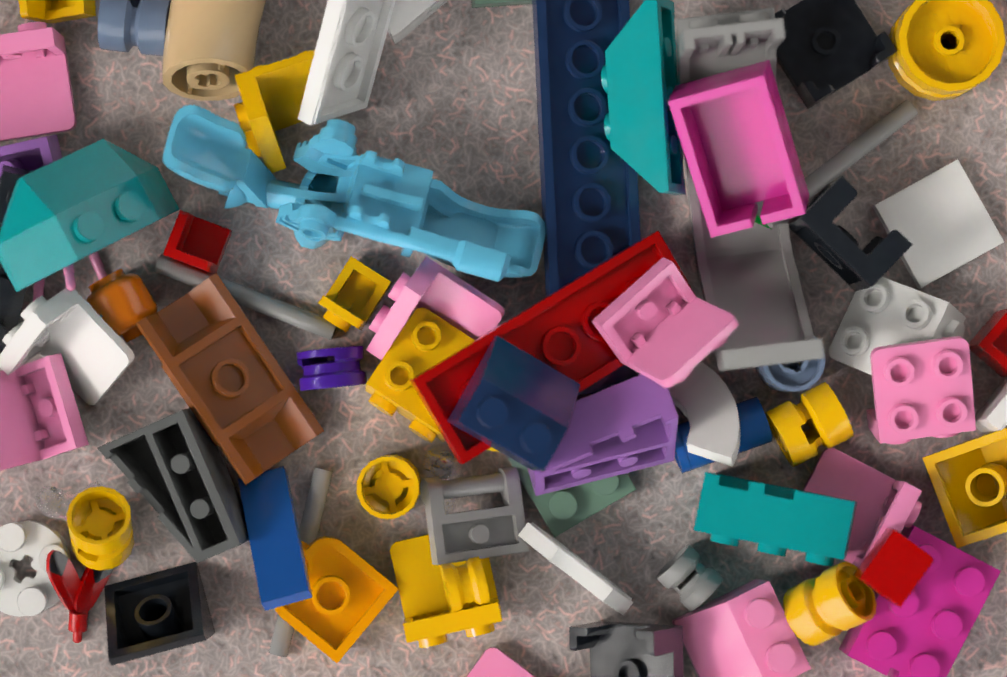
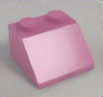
M755 579L698 607L692 612L672 620L673 625L683 626V646L698 677H796L811 669L795 633L788 624L785 612L769 580Z

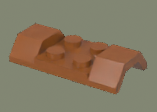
M217 273L208 277L190 292L160 311L136 323L163 365L161 367L215 446L218 445L245 485L324 432Z

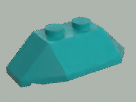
M644 0L605 51L606 65L601 70V81L604 91L608 94L609 113L604 118V130L607 139L611 143V149L659 193L686 195L682 144L668 103L675 86L678 85L674 2L670 0Z
M101 139L17 180L0 230V262L16 292L180 209L158 167L105 139Z

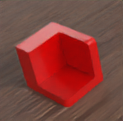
M180 210L163 255L215 274L219 268L232 230Z
M1007 309L996 311L969 342V349L1001 377H1007Z
M887 528L853 576L890 603L901 608L932 565L934 559L895 529Z

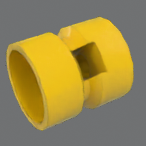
M826 382L801 393L800 403L798 404L786 401L765 412L771 432L792 467L817 456L818 447L821 445L831 449L854 437L852 426L840 401ZM807 422L810 429L803 431L801 426Z
M383 455L370 461L361 470L358 477L357 496L361 506L369 514L380 519H395L403 516L418 501L421 494V476L417 467L407 458L400 455Z
M104 486L91 487L78 493L70 502L67 511L72 551L77 560L87 568L99 571L113 569L123 564L131 555L134 546L131 511L127 500L115 489Z
M847 561L840 562L823 571L819 577L807 579L789 588L784 594L783 608L785 617L795 635L805 644L810 646L820 645L840 635L843 630L846 631L871 620L876 614L877 604L874 591L853 576L857 570L854 564Z

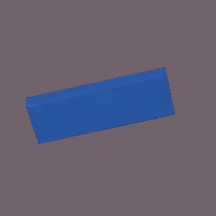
M284 466L265 471L246 485L239 478L240 494L263 608L266 611L313 598L289 479Z

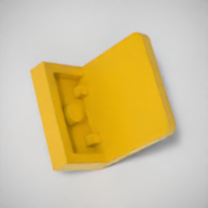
M315 50L303 51L296 56L268 65H259L249 71L234 75L243 101L234 104L240 126L246 135L249 149L257 157L262 156L265 166L271 173L286 169L275 131L303 122L298 119Z
M421 307L416 309L367 381L365 391L372 395L368 402L388 416L392 417L395 411L412 421L408 428L422 439L432 443L435 438H438L445 442L444 437L410 382V379L475 340L427 308Z
M429 535L400 540L392 544L390 555L405 617L403 628L407 643L418 641L420 648H426L447 642L446 634L465 630L467 637H474L495 631L494 623L502 621V611L489 557L480 560L487 581L490 603L480 606L472 602L465 604L460 611L451 612L444 591L440 565H432ZM467 561L455 562L451 564L454 566L464 565Z

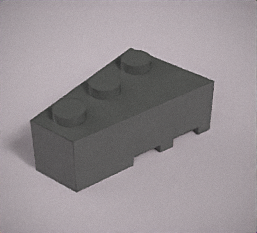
M190 408L178 411L97 447L104 457L111 459L129 479L127 483L137 494L141 493L159 514L158 519L197 563L249 541L243 505L220 451Z

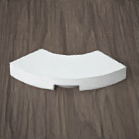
M700 361L685 380L668 388L674 405L680 408L690 423V431L686 443L688 452L733 467L738 455L741 438L737 406L731 391L721 377Z
M528 522L519 533V537L548 561L623 616L634 603L628 594L535 523Z

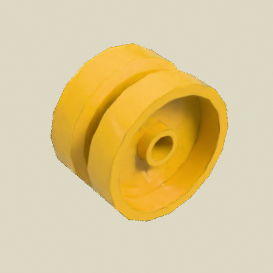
M914 0L891 27L889 38L897 52L888 59V64L898 83L914 96L932 101L955 99L988 79L1000 63L1006 43L1003 21L994 5L988 0ZM944 38L951 45L949 49L944 48L941 44V40Z

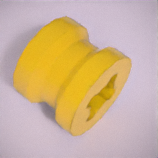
M479 556L468 558L464 565L454 566L451 563L440 565L444 591L451 612L460 611L465 604L472 602L480 606L490 603L487 581Z

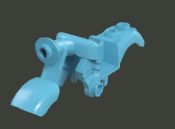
M196 105L183 106L174 116L163 153V162L166 167L192 182L217 190L218 194L226 196L224 209L238 207L246 202L255 204L256 207L279 209L276 223L292 229L301 247L315 249L323 246L329 240L342 242L345 231L378 242L402 247L401 256L409 258L413 250L419 251L441 263L454 267L458 271L496 282L503 278L532 276L537 271L545 240V222L538 213L527 210L494 208L470 201L456 194L442 181L432 179L434 171L407 164L397 158L391 160L378 157V153L375 151H366L365 154L357 156V137L354 135L356 128L349 122L330 119L327 121L326 127L321 128L320 134L314 135L309 141L297 143L293 161L308 170L301 183L297 184L276 180V177L251 149L246 148V135L237 123Z

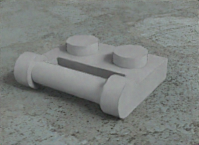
M502 467L498 469L497 473L441 481L437 476L421 479L420 493L426 511L432 565L467 561L468 558L476 556L482 559L529 552L528 543L518 536L525 527L520 478L516 467ZM500 492L502 495L503 506L445 514V499Z

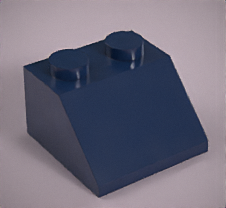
M496 335L447 422L530 470L544 472L569 427L581 384Z

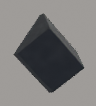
M197 562L104 587L108 660L111 666L206 641L215 634Z

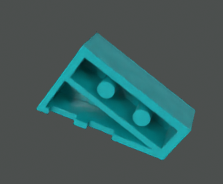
M705 472L694 531L711 534L710 541L731 546H738L739 540L758 543L757 551L786 557L787 549L805 552V561L832 567L834 566L835 558L845 560L847 557L857 502L719 473Z

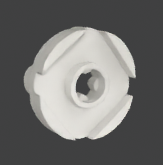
M28 520L8 523L0 527L1 612L17 617L35 616L60 601L48 577L46 559L48 553L52 550L60 551L69 557L70 561L71 554L63 536L51 526L42 522ZM27 555L33 558L31 567L37 570L36 576L34 578L27 576L20 581L15 577L17 570L12 567L14 560L21 561Z

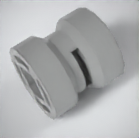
M689 544L678 551L656 576V579L667 589H675L680 594V602L690 612L703 604L723 581V577L713 567H705L700 562L699 554Z

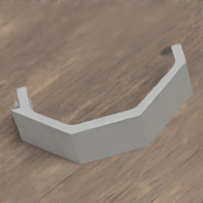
M774 8L676 19L678 85L766 60L770 61L776 81L777 48L785 39L783 18L775 19ZM682 148L696 269L703 300L733 314L738 321V327L729 335L725 344L714 350L718 371L823 359L822 338L815 339L792 252L788 219L782 220L772 229L755 222L752 228L711 238ZM764 200L757 202L759 208L758 216H760Z

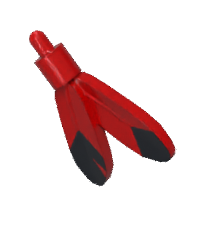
M52 550L47 555L46 571L58 597L69 610L68 630L73 632V641L80 643L83 632L88 630V611L91 610L99 598L113 569L99 571L86 567L80 579L69 557L58 550Z

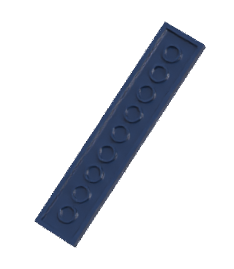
M532 0L542 219L545 222L544 265L546 297L641 240L638 173L611 149V143L606 137L604 118L609 113L608 94L604 91L601 81V70L606 65L605 51L630 20L629 0ZM623 365L579 392L578 395L597 393L636 377L640 373Z

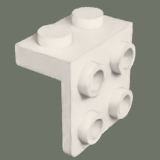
M881 277L872 287L855 292L829 347V355L837 362L872 376L870 354L876 347L953 336L963 337L966 317L945 300Z
M65 288L48 301L44 296L38 297L22 312L21 316L25 321L16 325L2 339L6 347L0 354V368L9 375L38 354L46 357L61 353L72 389L87 404L94 405L104 397L133 362L134 353L123 338L117 335L76 290L69 291Z

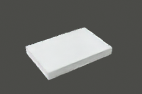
M328 0L298 115L299 120L312 126L367 107L396 0Z

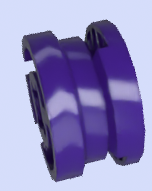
M363 346L297 352V363L303 366L304 375L299 379L300 391L366 384V372L361 371L360 360L364 358ZM326 357H334V361H328Z

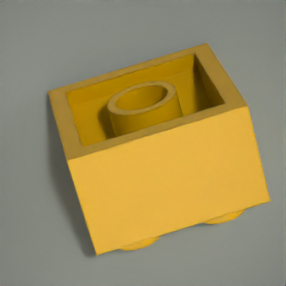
M1007 426L1003 430L980 435L922 458L957 548L1007 532Z

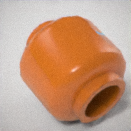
M119 269L88 287L91 294L87 297L86 301L117 335H122L126 343L142 335L136 323L157 312L156 302L142 278L136 273L125 274L123 269Z

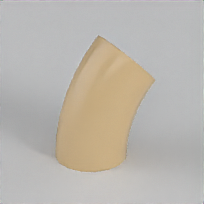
M171 0L163 51V85L172 93L199 101H220L239 96L240 92L234 75L254 68L259 28L267 0Z

